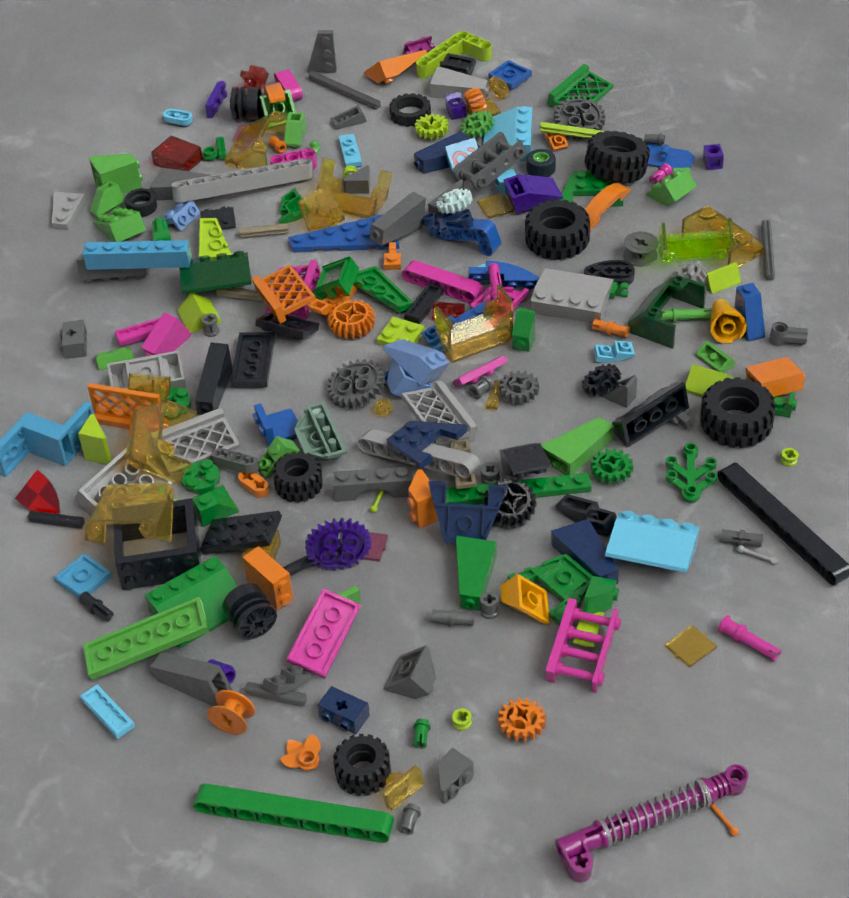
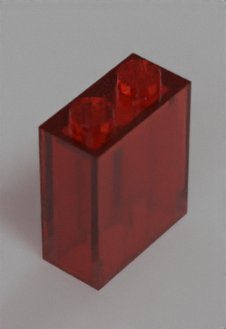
M172 135L151 152L153 164L160 168L190 171L203 160L201 146Z

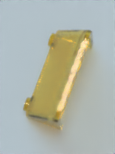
M274 111L245 126L226 156L225 164L228 167L240 169L268 165L266 158L267 146L260 139L264 132L285 134L287 114Z
M164 482L112 484L106 486L86 526L85 541L105 544L106 524L141 523L139 530L143 537L171 542L173 487Z

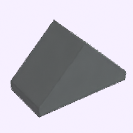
M368 165L343 179L344 193L368 194L370 192L371 178Z
M636 375L618 381L619 383L615 384L613 389H608V392L602 395L603 398L627 408L636 398Z

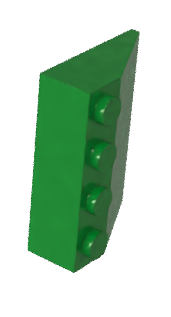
M214 556L145 594L148 610L152 615H156L200 597L209 631H212L229 621L223 612L222 604L228 593L238 586L226 567ZM198 636V637H196V638H193V639H191V640H189V641H186V642H184V643H181V644H179V645H177V646H178L179 649H180V648L184 647L185 645L191 643L192 641L198 639V638L201 637V636Z

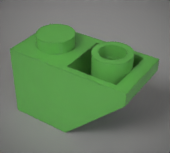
M289 112L284 138L286 146L300 147L307 129L305 113Z
M109 181L96 189L90 207L91 214L98 217L101 214L107 213L110 209L119 207L125 201L117 183Z
M276 436L258 462L259 471L265 478L273 476L272 468H274V463L278 462L280 457H284L287 453L292 454L295 451L299 453L301 450L292 440Z

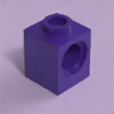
M720 144L704 145L703 161L706 170L723 169L724 154Z

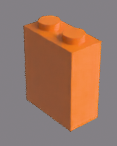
M788 357L746 367V378L751 379L752 382L757 381L761 383L762 387L765 386L773 397L804 389L805 374Z
M258 546L242 557L247 583L257 584L275 609L279 610L294 600L290 573Z

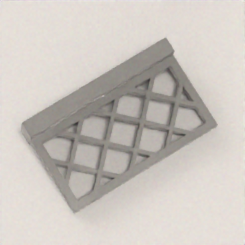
M443 381L435 382V387L402 393V400L418 421L427 422L429 420L438 423L467 425L468 432L459 439L469 438V442L474 441L477 425ZM432 394L433 398L427 397L425 395ZM410 398H415V399H418L419 401L416 402V401L410 400ZM424 401L430 403L431 406L422 404L421 402ZM434 405L441 407L443 410L434 408ZM418 408L428 411L427 414L418 411ZM430 413L440 415V417L432 416ZM443 417H447V418H449L451 421H447V420H444V419H442V418H443ZM440 436L434 443L439 444L455 439Z
M222 408L151 434L153 446L158 451L170 475L183 470V467L187 464L212 459V452L204 451L207 445L216 447L215 450L219 448L228 450L240 448L237 438L225 419ZM221 425L225 427L223 433L214 430ZM203 432L208 433L206 439L197 437L198 434ZM212 435L221 437L218 443L209 441ZM226 438L232 440L233 444L227 446L223 445L222 442ZM182 440H191L188 446L179 444ZM194 441L203 444L201 450L192 448ZM167 446L173 447L171 453L163 451L162 448ZM177 448L185 450L183 457L174 454ZM189 452L198 454L197 458L189 459L187 456ZM171 459L180 461L179 465L171 467L169 463Z

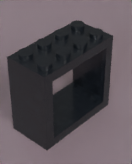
M192 498L113 510L115 566L122 590L165 584L201 564L198 522ZM187 532L188 547L130 556L124 555L125 541Z

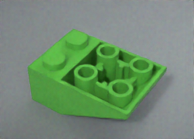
M115 208L112 210V213L108 215L106 213L101 214L97 217V220L93 221L111 242H121L146 230L139 211L127 208Z

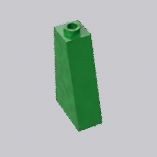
M457 536L460 607L481 611L480 597L486 592L497 557V542Z

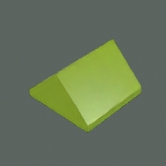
M190 293L177 310L184 326L190 333L205 328L201 321L205 314H215L218 319L217 325L222 323L211 300L195 293Z
M692 364L686 382L687 393L703 397L707 389L714 385L715 382L719 380L722 382L725 378L733 379V376Z
M91 414L78 433L85 460L107 465L112 461L107 439L95 415Z

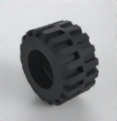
M295 451L292 454H285L284 457L278 459V462L274 463L272 472L275 490L278 496L281 495L282 499H287L289 502L295 501L296 503L302 500L305 502L309 498H314L315 494L320 493V489L323 487L321 465L317 461V457L312 456L310 453L305 454L303 451L299 453Z
M359 734L357 737L352 735L349 736V740L344 739L341 741L342 745L336 747V752L333 755L337 783H340V787L343 790L347 789L349 794L355 792L356 796H361L363 793H366V796L371 795L370 792H379V787L384 788L386 781L390 779L391 773L390 755L387 745L381 743L380 738L376 737L374 739L373 735L370 734L368 736ZM362 761L372 763L365 768L353 767L354 764Z

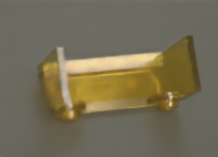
M323 157L314 200L316 206L361 218L376 216L387 200L393 173L380 170L378 184L373 189L371 198L342 192V180L333 176L336 160Z
M705 206L682 219L681 241L684 242L709 228L736 246L729 250L728 265L736 262L738 268L763 253V243L709 206Z
M500 284L497 285V298L486 303L484 314L453 324L451 318L445 317L438 306L435 307V328L445 355L450 362H457L508 343L512 339L514 302Z
M169 400L136 408L131 415L126 452L127 462L135 468L178 484L191 467L192 462L174 456L175 449L173 445L161 439L163 425L171 427L194 418L197 412Z

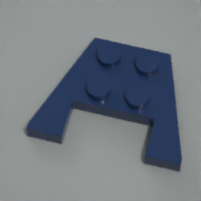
M409 421L386 440L387 445L399 455H405L410 463H416L417 468L422 470L432 461V455L423 452L426 447L440 436L458 440L468 430L465 424Z
M429 481L428 484L444 543H456L457 536L487 540L495 516L507 491V485L489 484L487 505L446 503L447 482Z

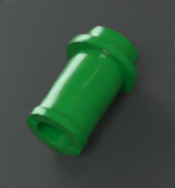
M420 718L413 724L415 732L412 744L418 748V743L421 740L420 749L427 746V735L431 725L428 720Z

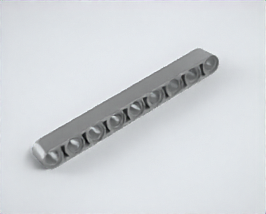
M300 159L177 181L171 184L173 201L180 203L311 179L313 177L312 160Z

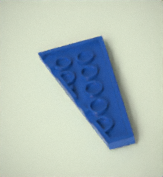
M382 215L288 237L293 253L314 252L316 249L331 251V249L340 248V251L367 250L369 247H378V250H383L384 247H389V243L381 246L370 240L371 224ZM398 240L392 241L396 242V249H400Z

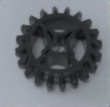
M512 476L508 481H506L505 477L502 478V482H499L497 479L495 481V485H507V491L495 516L494 523L499 521L500 527L506 524L507 529L510 528V525H514L517 528L518 523L524 526L525 520H531V515L535 514V507H537L533 488L528 487L527 481L521 484L520 478L517 481H513ZM488 490L485 491V497L483 498L485 505L488 503ZM522 505H525V507L521 511L516 513L517 508L522 507Z

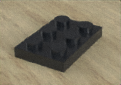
M272 312L257 318L255 326L262 328L264 331H275L279 335H290L297 340H303L305 337L318 331L320 324L290 315H285L286 321L279 323Z

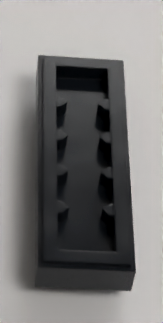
M428 283L404 314V320L421 324L443 295L444 288Z

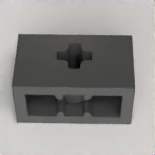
M84 320L63 322L62 330H60V339L62 340L59 342L60 352H64L65 359L87 356V330Z

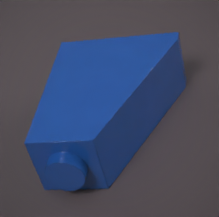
M754 283L737 286L734 308L745 318L747 325L746 332L744 333L745 338L748 342L765 338L760 291Z

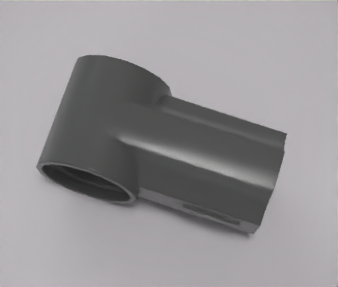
M775 322L772 325L769 341L775 346H782L785 342L806 344L808 329L788 327L784 322Z

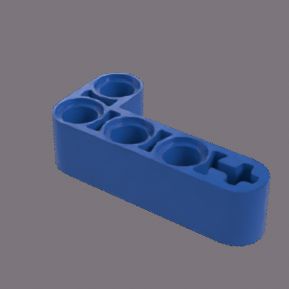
M473 219V226L469 228H464L460 224H447L451 232L448 236L441 237L440 233L435 235L442 240L477 241L480 251L487 256H491L501 245L496 225L488 219ZM438 224V225L436 226L437 229H438V232H439V229H440V224Z

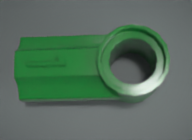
M156 217L152 221L154 241H171L166 219Z

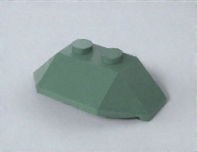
M322 401L306 406L304 413L294 428L303 452L305 454L310 453L312 456L317 457V459L324 460L347 454V450L325 402Z

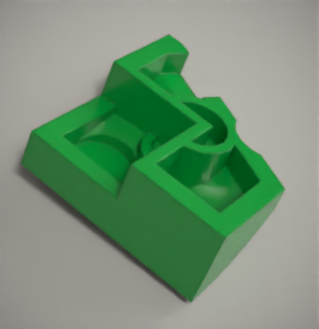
M295 188L281 197L280 213L282 216L278 219L280 224L294 222L311 213V210Z

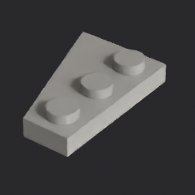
M54 191L53 228L69 230L86 200L84 194Z

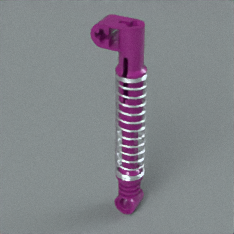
M733 764L720 774L707 779L703 777L696 779L694 788L690 783H687V791L682 786H679L680 794L671 789L672 797L670 798L667 793L663 792V800L661 801L658 796H655V804L647 799V803L642 804L639 802L638 807L631 805L630 810L626 811L623 809L620 814L615 812L613 817L607 815L605 820L599 818L588 827L556 839L555 846L558 855L572 880L579 883L586 882L591 877L593 858L590 851L600 847L606 849L612 845L615 846L617 840L623 842L625 837L631 839L633 834L640 835L641 831L648 832L650 827L656 829L658 824L664 826L666 820L672 822L674 817L680 819L682 814L688 816L690 811L696 813L698 807L700 809L709 807L718 798L721 799L723 796H728V794L740 795L745 790L749 775L748 771L742 765ZM731 778H737L739 781H734ZM698 803H702L704 806L700 807ZM696 805L695 810H692L690 807ZM688 808V813L686 814L682 810ZM680 811L679 817L674 815V813ZM672 814V819L668 820L666 816ZM664 818V822L660 823L659 819ZM580 856L579 865L577 866V857Z

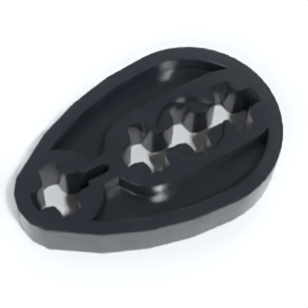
M607 260L585 267L584 275L613 279V282H617V286L621 283H628L630 285L635 278V268L625 260Z

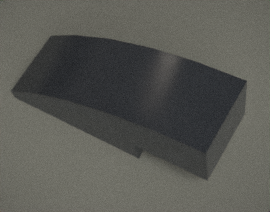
M566 494L555 505L558 511L575 523L589 519L598 534L608 537L612 533L617 518L616 513L599 508L596 501Z

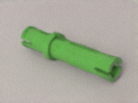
M672 308L671 310H662L663 317L661 320L677 322V320H710L711 309Z

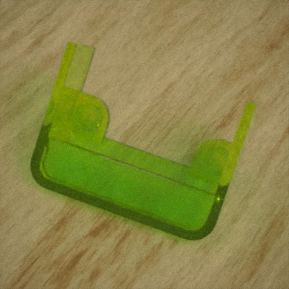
M727 219L723 231L667 235L665 223H661L657 235L661 260H664L666 263H672L675 260L727 258V255L731 253L734 247L732 219Z

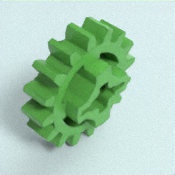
M479 110L477 113L473 112V115H467V119H463L464 123L460 124V129L470 139L472 137L476 139L478 136L481 138L482 134H488V130H492L491 126H494L493 122L495 120L490 112L486 110L481 112Z

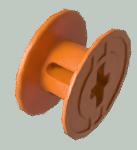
M232 690L217 692L215 698L219 706L210 707L207 711V717L210 722L226 733L237 735L245 733L247 723L243 718L254 716L256 710L253 703L244 695Z

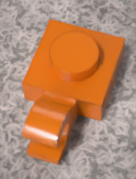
M389 242V253H384V270H401V253H397L396 242Z

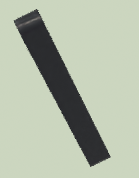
M734 462L718 471L717 476L720 483L829 584L835 586L849 578V564L743 467Z

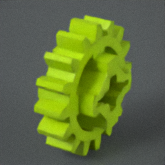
M433 113L429 116L425 114V117L420 116V120L417 119L415 123L416 134H419V137L424 136V139H439V136L444 137V134H447L449 130L448 119H445V116L440 117V114L436 116Z

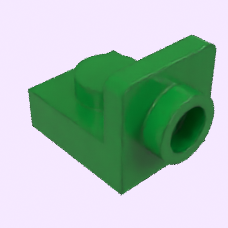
M791 392L789 399L774 397L776 404L775 415L790 418L792 410L796 411L797 400L794 399L795 392Z

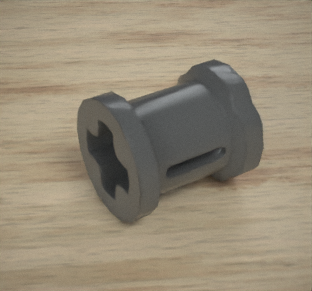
M205 314L201 319L205 327V336L215 337L219 334L218 319L215 314Z
M483 375L478 382L469 385L468 389L475 399H479L484 392L493 389V384L487 376Z
M485 592L480 597L481 605H483L481 607V615L486 619H494L499 615V607L497 606L499 597L494 592Z

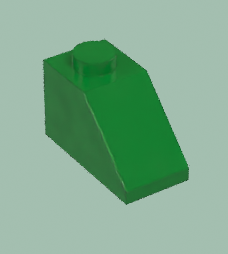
M517 308L512 331V349L530 352L535 340V311Z
M592 576L584 597L583 612L594 614L611 609L613 602L617 601L619 596V589L616 588L617 580Z

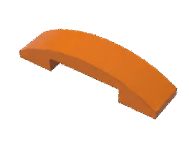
M279 82L264 85V94H268L270 103L286 100Z
M614 183L604 188L591 200L585 208L590 218V231L601 221L600 216L614 202L624 199L631 192V189L619 183Z
M353 285L349 296H346L339 286L335 287L337 292L335 299H331L329 296L323 300L316 299L309 303L306 309L328 315L331 307L336 306V303L341 304L342 300L345 302L349 301L358 290V287Z

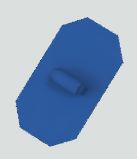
M647 144L650 149L649 166L661 167V165L666 163L671 166L672 170L673 168H691L695 160V156L688 150L670 148L667 144L664 146Z

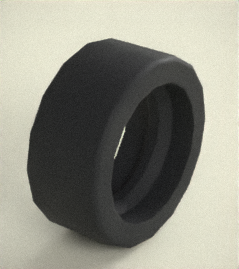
M146 188L130 191L125 196L126 208L139 211L141 217L152 214L157 208L155 193ZM139 201H148L144 204H134Z

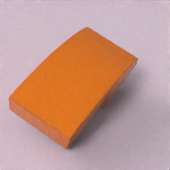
M542 132L547 144L553 151L568 148L569 145L564 135Z

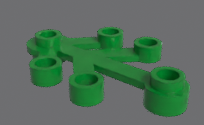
M687 443L683 447V457L687 459V470L677 463V458L674 456H668L665 462V466L672 469L666 472V481L682 491L683 499L688 503L697 502L701 497V491L717 482V473L710 471L714 470L717 466L715 458H706L705 464L695 471V459L698 457L699 450L695 443ZM678 474L687 480V484L677 478ZM706 474L705 479L695 485V481Z

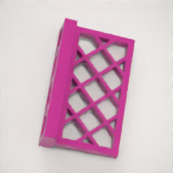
M310 260L309 265L292 266L298 275L301 272H306L300 277L311 291L315 290L321 275L317 260ZM307 305L287 315L300 314L301 319H308L310 310L306 309ZM268 306L266 308L265 314L271 312Z

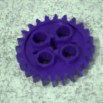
M343 517L339 522L333 518L332 523L325 520L324 526L317 524L318 530L311 529L312 534H307L308 540H305L308 560H312V564H317L318 568L325 566V570H328L332 567L333 571L337 567L344 570L346 565L352 568V563L359 564L358 559L365 560L364 555H369L368 549H371L372 543L369 530L365 529L364 524L359 525V521L352 523L351 518L344 522Z

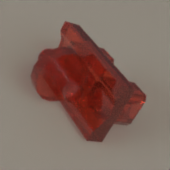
M433 301L432 320L442 321L450 315L457 318L465 313V304Z

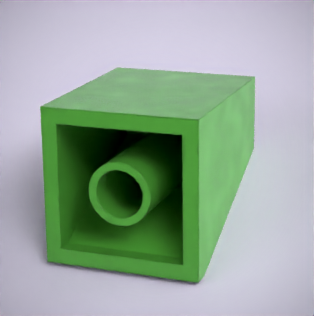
M131 153L89 157L94 183L97 188L109 181L118 184L122 195L142 188L141 181H143V178L138 170L140 164L138 159H135Z

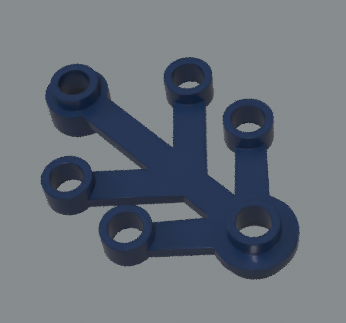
M469 209L462 210L461 212L457 211L453 214L443 213L438 216L432 212L423 216V225L428 226L427 232L429 236H435L440 233L441 237H445L451 233L447 224H460L464 228H469L473 226L474 221ZM436 224H440L439 232L435 226Z

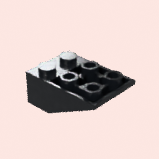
M540 443L499 449L503 472L508 473L509 476H516V478L528 476L527 472L540 474L547 472V468H552Z

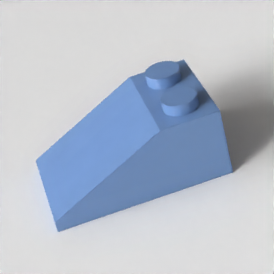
M404 339L384 345L382 348L420 385L438 379L450 364L442 352Z

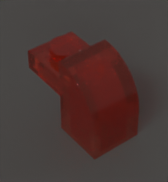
M250 65L249 71L241 70L240 77L244 80L243 87L245 89L260 87L262 90L269 76L265 68Z

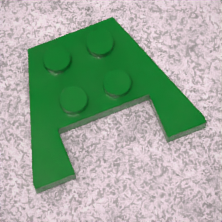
M573 171L562 192L563 199L560 200L572 202L573 196H596L604 188L614 183L597 178L595 174L592 175L589 171ZM623 199L621 201L617 200L610 207L623 206Z
M567 554L544 561L542 565L535 568L530 566L525 568L524 572L518 573L531 582L539 581L562 601L549 611V617L559 625L568 598L577 600L578 607L585 597L593 576ZM515 573L509 574L508 580L515 576Z

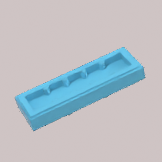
M355 135L338 136L345 165L362 166Z
M98 684L80 695V699L85 706L117 739L135 727L134 722Z

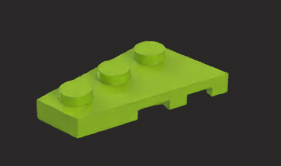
M200 218L199 257L205 255L217 257V254L220 253L231 255L232 253L229 250L227 241H225L217 218Z

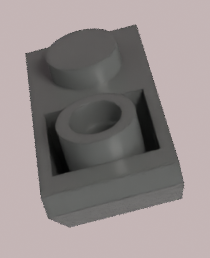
M453 747L438 762L442 803L446 804L450 799L455 798L460 788L465 783L468 784L474 777L473 761Z

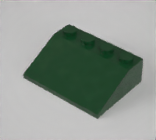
M236 251L231 255L220 253L217 254V257L205 255L195 260L191 258L190 267L179 268L182 294L252 285L248 252L244 253V251Z

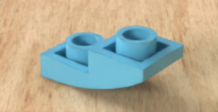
M614 341L613 346L595 344L593 349L596 362L622 361L635 355L632 342Z

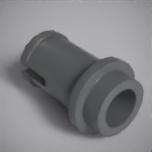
M662 133L645 134L644 141L647 144H659L661 146V144H665V135H662Z
M408 803L403 809L404 816L399 830L404 834L410 835L413 834L417 817H420L421 811L417 804Z

